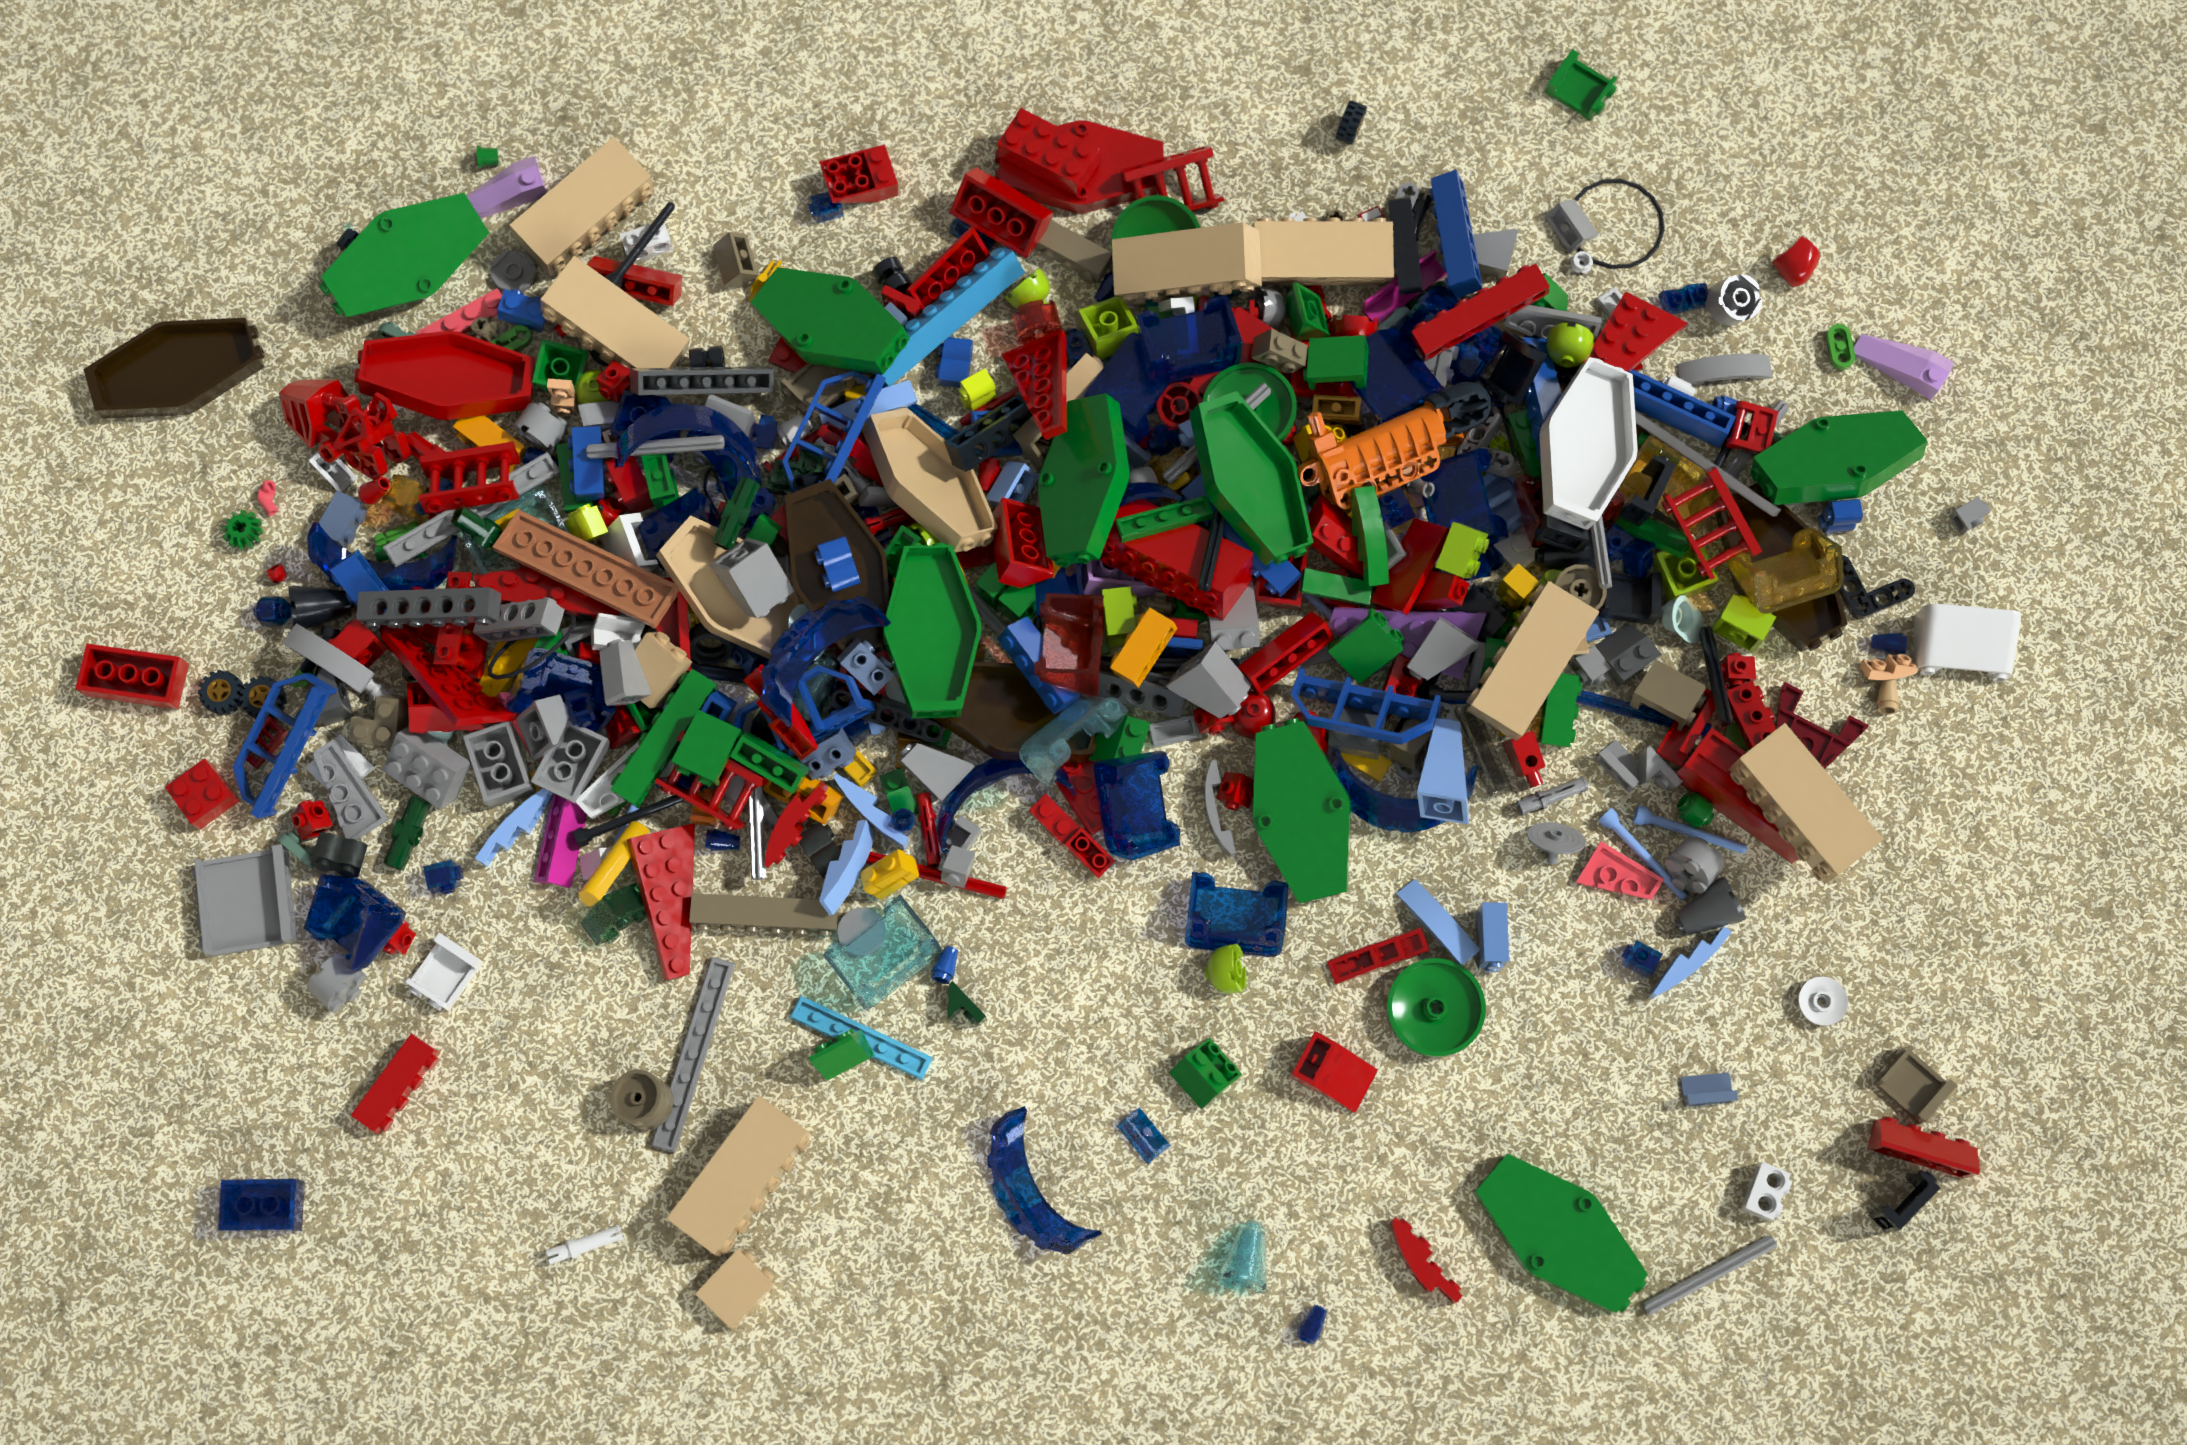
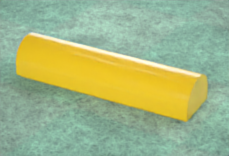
M636 821L628 824L579 892V898L584 904L590 907L602 899L631 858L627 839L648 834L649 829Z

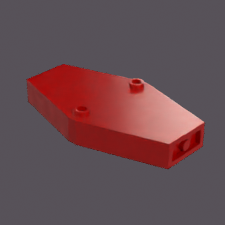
M1077 120L1058 125V127L1099 147L1101 160L1078 197L1000 158L998 149H995V163H999V170H995V178L1037 203L1073 213L1086 214L1135 201L1133 185L1129 181L1126 182L1122 179L1120 170L1163 158L1164 142L1087 120ZM1151 175L1142 177L1143 181H1141L1144 196L1157 195L1154 177H1151Z
M441 331L364 341L363 350L358 351V364H360V368L355 369L354 382L359 385V393L373 397L378 392L387 397L394 405L435 419L453 420L521 411L529 403H532L534 389L532 380L536 367L534 357L457 331Z

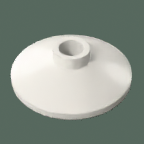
M1815 977L1802 986L1798 996V1003L1806 1019L1816 1025L1828 1026L1837 1023L1844 1017L1848 1008V997L1845 989L1836 980L1829 977ZM1818 998L1824 999V1007L1817 1004Z

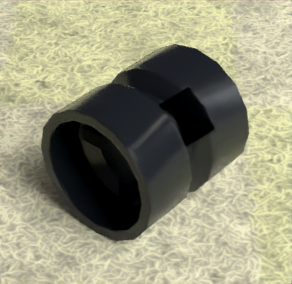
M898 257L886 258L876 264L872 270L877 282L882 284L881 289L887 285L905 294L907 288L912 285L909 276L903 273L904 267Z
M722 345L710 346L706 351L703 348L689 349L690 367H726ZM707 359H712V364L708 365Z

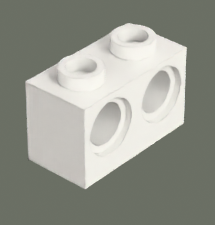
M665 223L633 264L674 251ZM651 224L620 234L627 255Z
M1765 1162L1757 1163L1740 1210L1768 1222L1778 1218L1783 1208V1204L1780 1203L1783 1194L1787 1195L1792 1182L1789 1180L1791 1173ZM1769 1174L1773 1175L1777 1180L1775 1188L1770 1187L1767 1183ZM1761 1197L1765 1198L1768 1202V1209L1766 1211L1761 1210L1758 1205Z

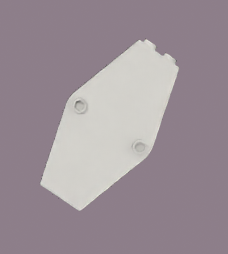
M1589 357L1579 367L1541 426L1539 436L1543 509L1545 514L1588 530L1599 520L1635 462L1638 452L1633 374L1624 371L1620 367L1606 364L1600 359Z

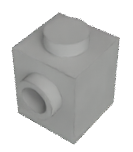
M1595 645L1589 648V654H1581L1572 662L1573 667L1576 669L1575 674L1580 676V682H1585L1588 687L1593 683L1598 686L1609 678L1607 674L1611 670V666Z
M952 845L947 857L943 856L939 865V870L942 871L941 881L946 882L950 886L964 888L974 866L975 852Z

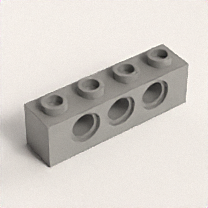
M548 597L539 600L501 604L499 622H490L489 625L485 626L475 624L473 633L488 643L554 636L558 633L565 609L556 604L557 602L554 599Z

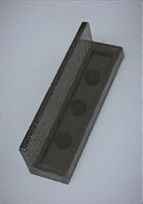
M1469 705L1463 708L1456 706L1454 709L1456 721L1460 722L1461 734L1489 800L1512 792V786L1484 721L1467 711Z

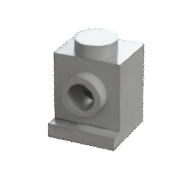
M1978 496L1957 508L1949 518L1963 536L1971 528L1974 529L1985 522L1983 518L1990 513V508Z

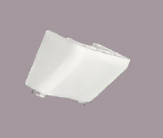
M1947 604L1925 605L1914 615L1913 663L1918 668V671H1920V674L1934 675L1935 671L1941 668L1983 671L1987 672V676L1992 677L1993 681H2006L2013 673L2021 613L2013 610Z

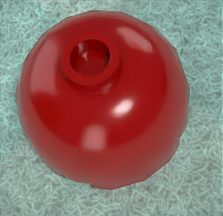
M1333 315L1332 332L1335 337L1365 335L1367 344H1370L1377 334L1379 319L1374 318L1373 322H1369V317L1342 315V319L1337 320V315Z
M1174 382L1169 384L1159 393L1156 401L1159 417L1167 426L1179 429L1178 425L1190 419L1189 413L1198 404L1203 403V398L1200 392L1189 383Z
M1248 691V697L1240 703L1241 708L1232 715L1234 722L1230 725L1236 734L1254 740L1256 739V733L1262 732L1261 727L1275 724L1277 713L1274 703L1267 695L1263 693L1259 695L1255 691Z

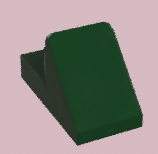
M952 981L949 984L948 1021L950 1022L964 1009L963 1015L971 1024L977 1022L981 1026L987 1020L986 1015Z

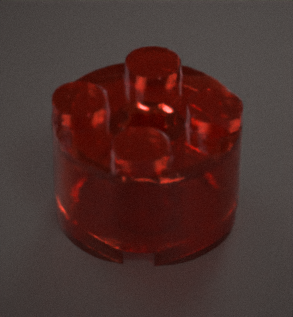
M1043 300L1031 301L1017 307L1019 312L1016 314L1012 311L1011 317L1019 343L1027 344L1062 329L1056 303L1053 300H1049L1050 304H1044Z

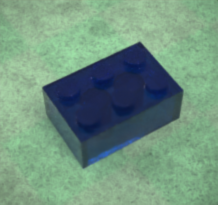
M697 488L643 518V522L638 526L650 560H657V566L662 570H665V568L657 558V553L690 515L712 526L719 527L710 500Z
M299 1179L221 1180L218 1231H302L305 1181Z

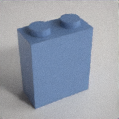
M1507 902L1482 903L1476 910L1477 947L1480 949L1477 953L1478 969H1484L1486 973H1497L1499 969H1502L1509 962Z

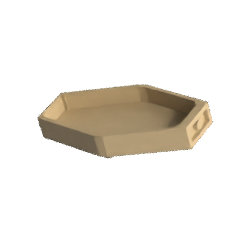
M907 407L870 415L862 432L889 497L941 543L953 545L955 553L989 545L993 541L998 526L974 469L964 472L953 466L944 443L945 440Z
M690 515L659 550L656 556L673 582L678 586L702 625L712 634L787 668H790L794 663L798 666L802 660L795 657L790 650L788 621L792 610L798 605H803V602L793 592L789 595L787 601L782 604H776L766 616L762 618L748 616L709 565L729 551L712 543L718 528ZM737 538L734 547L742 542L743 539ZM784 571L786 577L788 578V580H789V582H790L789 576H788V575L786 574V572Z

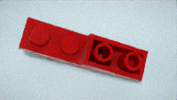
M827 421L820 427L817 435L822 437L826 444L837 446L839 440H845L847 433ZM861 432L848 457L856 458L853 467L857 469L860 475L866 478L870 477L877 481L880 487H884L871 455V450L864 434Z
M822 780L806 797L797 792L781 813L768 842L765 856V866L767 868L772 863L778 865L786 856L784 853L789 845L793 848L802 839L800 833L803 827L798 821L801 824L804 823L811 815L810 808L814 804L819 806L827 798L825 792L828 786Z
M1046 793L1028 810L1061 846L1097 878H1100L1115 862Z
M1393 1218L1390 1221L1392 1234L1397 1249L1410 1273L1427 1293H1431L1437 1288L1453 1304H1456L1463 1297L1459 1292L1461 1288L1451 1278L1447 1281L1441 1275L1443 1270L1434 1261L1429 1263L1426 1260L1433 1253L1429 1249L1431 1247L1430 1243L1421 1235L1417 1238L1411 1232L1412 1226L1405 1219Z

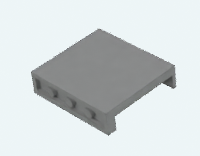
M282 844L273 845L271 850L206 861L198 858L194 859L195 866L192 867V875L197 883L194 897L196 903L199 904V914H197L196 918L198 927L201 928L202 937L199 938V947L203 954L209 957H216L298 943L289 852Z

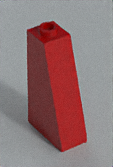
M1431 571L1411 610L1436 611L1462 606L1470 583L1457 575ZM1377 606V607H1376V610L1386 609V608Z

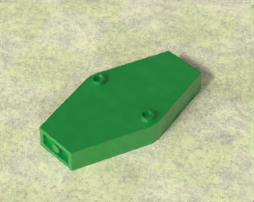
M465 193L384 211L375 216L318 278L320 280L318 285L325 296L329 295L334 303L331 305L338 316L342 315L344 319L422 300L438 291L484 240L489 231Z
M777 267L750 302L758 315L803 361L813 365L884 375L910 340L903 325L857 280L848 276Z
M1237 391L1198 404L1189 413L1204 488L1210 502L1265 566L1271 563L1279 565L1287 561L1288 557L1292 555L1294 558H1298L1307 553L1306 548L1313 543L1297 466L1292 455Z
M1107 393L1067 401V432L1054 436L1039 475L1038 494L1046 556L1061 567H1068L1074 563L1086 564L1089 561L1100 559L1129 481L1130 471L1120 403Z
M1903 410L1819 417L1812 419L1756 455L1753 459L1750 475L1761 487L1764 495L1774 505L1859 498L1866 496L1923 458L1928 440Z
M939 542L922 546L920 543H912L903 548L884 621L883 642L911 719L960 717L982 631L981 620L953 545Z
M1298 718L1284 721L1285 726L1276 728L1275 724L1261 727L1262 732L1256 733L1253 822L1257 833L1299 903L1348 891L1351 801L1349 794L1306 722H1299Z
M1507 1153L1473 1192V1195L1521 1268L1530 1276L1611 1314H1616L1618 1311L1623 1313L1631 1303L1629 1300L1630 1296L1634 1292L1638 1294L1647 1284L1644 1279L1648 1276V1273L1598 1198L1590 1191Z

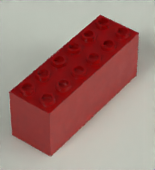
M1129 493L1119 506L1115 519L1160 507ZM1114 519L1100 556V560L1107 566L1115 567L1123 571L1127 576L1135 577L1146 585L1155 587L1166 595L1184 601L1188 606L1196 607L1204 611L1208 616L1216 617L1222 621L1252 581L1253 552L1222 538L1211 589L1207 592L1204 590L1200 591L1198 589V579L1210 531L1195 524L1122 543Z
M1711 728L1697 743L1682 767L1676 772L1677 776L1683 781L1681 785L1690 792H1697L1710 800L1715 810L1793 864L1799 859L1795 853L1796 849L1790 842L1787 843L1781 838L1776 825L1766 820L1760 806L1751 802L1747 797V791L1744 787L1735 783L1731 778V772L1728 769L1747 752Z

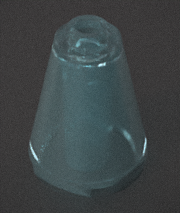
M826 656L825 658L819 657L798 676L818 665L837 672L840 670L836 668L838 663L829 656ZM821 673L805 682L819 715L823 711L837 678L826 673ZM798 686L788 691L786 694L802 717L813 722Z
M1247 1220V1223L1241 1224L1217 1275L1216 1280H1220L1222 1286L1245 1293V1289H1253L1252 1294H1260L1266 1291L1265 1228L1261 1227L1260 1222Z

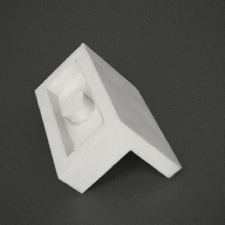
M599 613L591 630L592 650L601 651L608 647L607 643L616 639L632 641L633 647L636 649L641 642V633L645 623L630 617Z

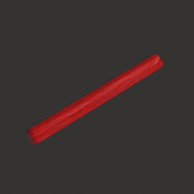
M870 852L866 863L872 865L886 855ZM917 864L919 878L948 885L946 882L941 881L942 871L937 868ZM968 877L965 887L961 888L1004 899L1007 892V887L972 877Z

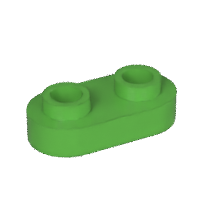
M1835 324L1830 327L1826 334L1830 362L1838 370H1847L1855 361L1851 332L1847 326ZM1834 335L1840 336L1841 340H1836ZM1838 357H1843L1845 362H1840Z

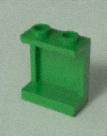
M1572 49L1548 82L1545 93L1588 120H1591L1595 114L1597 116L1600 115L1606 105L1603 103L1607 97L1611 99L1618 87L1615 84L1618 77L1613 76L1609 80L1578 61L1580 53Z
M1365 335L1309 338V348H1307L1306 362L1308 363L1307 368L1303 370L1304 382H1308L1310 390H1315L1316 383L1355 381L1357 388H1366L1369 347Z
M666 453L642 455L650 498L659 517L664 518L681 514L683 510L673 469H669Z
M1371 608L1368 610L1366 618L1342 637L1334 636L1335 639L1328 644L1330 655L1360 684L1403 651L1404 638L1398 629H1393L1388 624L1386 617L1381 612L1377 613Z
M697 710L671 762L676 766L675 770L687 777L691 773L698 777V782L708 787L711 784L719 786V777L737 742L744 733L735 726Z

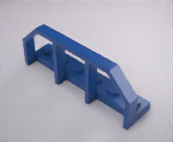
M853 370L822 380L782 460L781 465L792 493L796 492L797 489L793 485L794 477L788 461L795 446L828 461L829 463L824 473L828 474L825 480L831 479L834 484L836 483L863 429L865 421L883 388L886 377L877 374L875 379L872 380ZM851 379L866 385L864 392L868 394L864 401L859 400L854 412L858 413L855 420L817 403L825 387ZM813 410L846 425L844 432L847 433L844 441L839 440L834 453L838 454L837 457L799 439Z
M818 665L781 686L785 693L798 686L813 721L808 726L816 742L876 710L872 701L862 698L852 676ZM821 673L844 679L854 699L849 702L848 707L830 712L828 714L829 717L821 720L805 683ZM757 700L738 710L733 726L742 730L747 714L759 708L756 704ZM764 712V714H765V716H766V719H767L768 723L770 724V722H771L772 720H771V719L767 716V714ZM772 730L777 743L771 746L788 756L794 755L795 753Z
M1305 668L1299 669L1291 691L1292 703L1309 726L1401 745L1431 731L1436 718L1441 719L1440 695H1435L1434 701L1396 694L1393 691V686L1388 685L1387 691L1352 685L1350 677H1346L1345 682L1341 683L1305 675ZM1299 693L1300 696L1308 699H1319L1337 704L1332 719L1310 715L1299 699ZM1344 705L1356 709H1369L1379 713L1375 727L1371 728L1339 721ZM1387 713L1401 718H1412L1422 721V723L1402 733L1381 730Z
M304 673L273 683L233 765L242 800L254 806L251 814L258 819L273 816L277 813L274 807L290 775L298 771L295 767L308 738L315 736L317 731L313 728L330 694H336L338 690L311 673ZM307 680L315 685L307 692L305 696L306 702L295 718L273 706L283 686ZM269 713L293 727L284 738L285 745L282 751L276 756L255 744ZM251 751L274 764L271 773L263 781L264 787L261 793L256 798L251 794L243 767Z

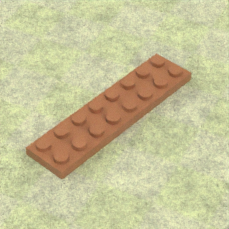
M519 509L493 545L495 552L655 629L677 597L679 591L676 584Z

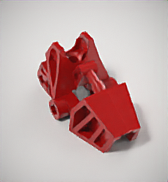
M338 379L297 380L287 384L279 392L285 423L309 448L320 443L318 452L321 458L328 463H333L345 454V459L351 467L375 480L385 475L388 471L384 456L396 463H402L411 455L405 432L394 431L391 420L398 416L391 401L378 392L373 395L372 400L364 410H362L357 396L354 394L348 395ZM379 401L384 404L385 410L379 406ZM327 421L339 429L343 428L338 433L324 426V423Z

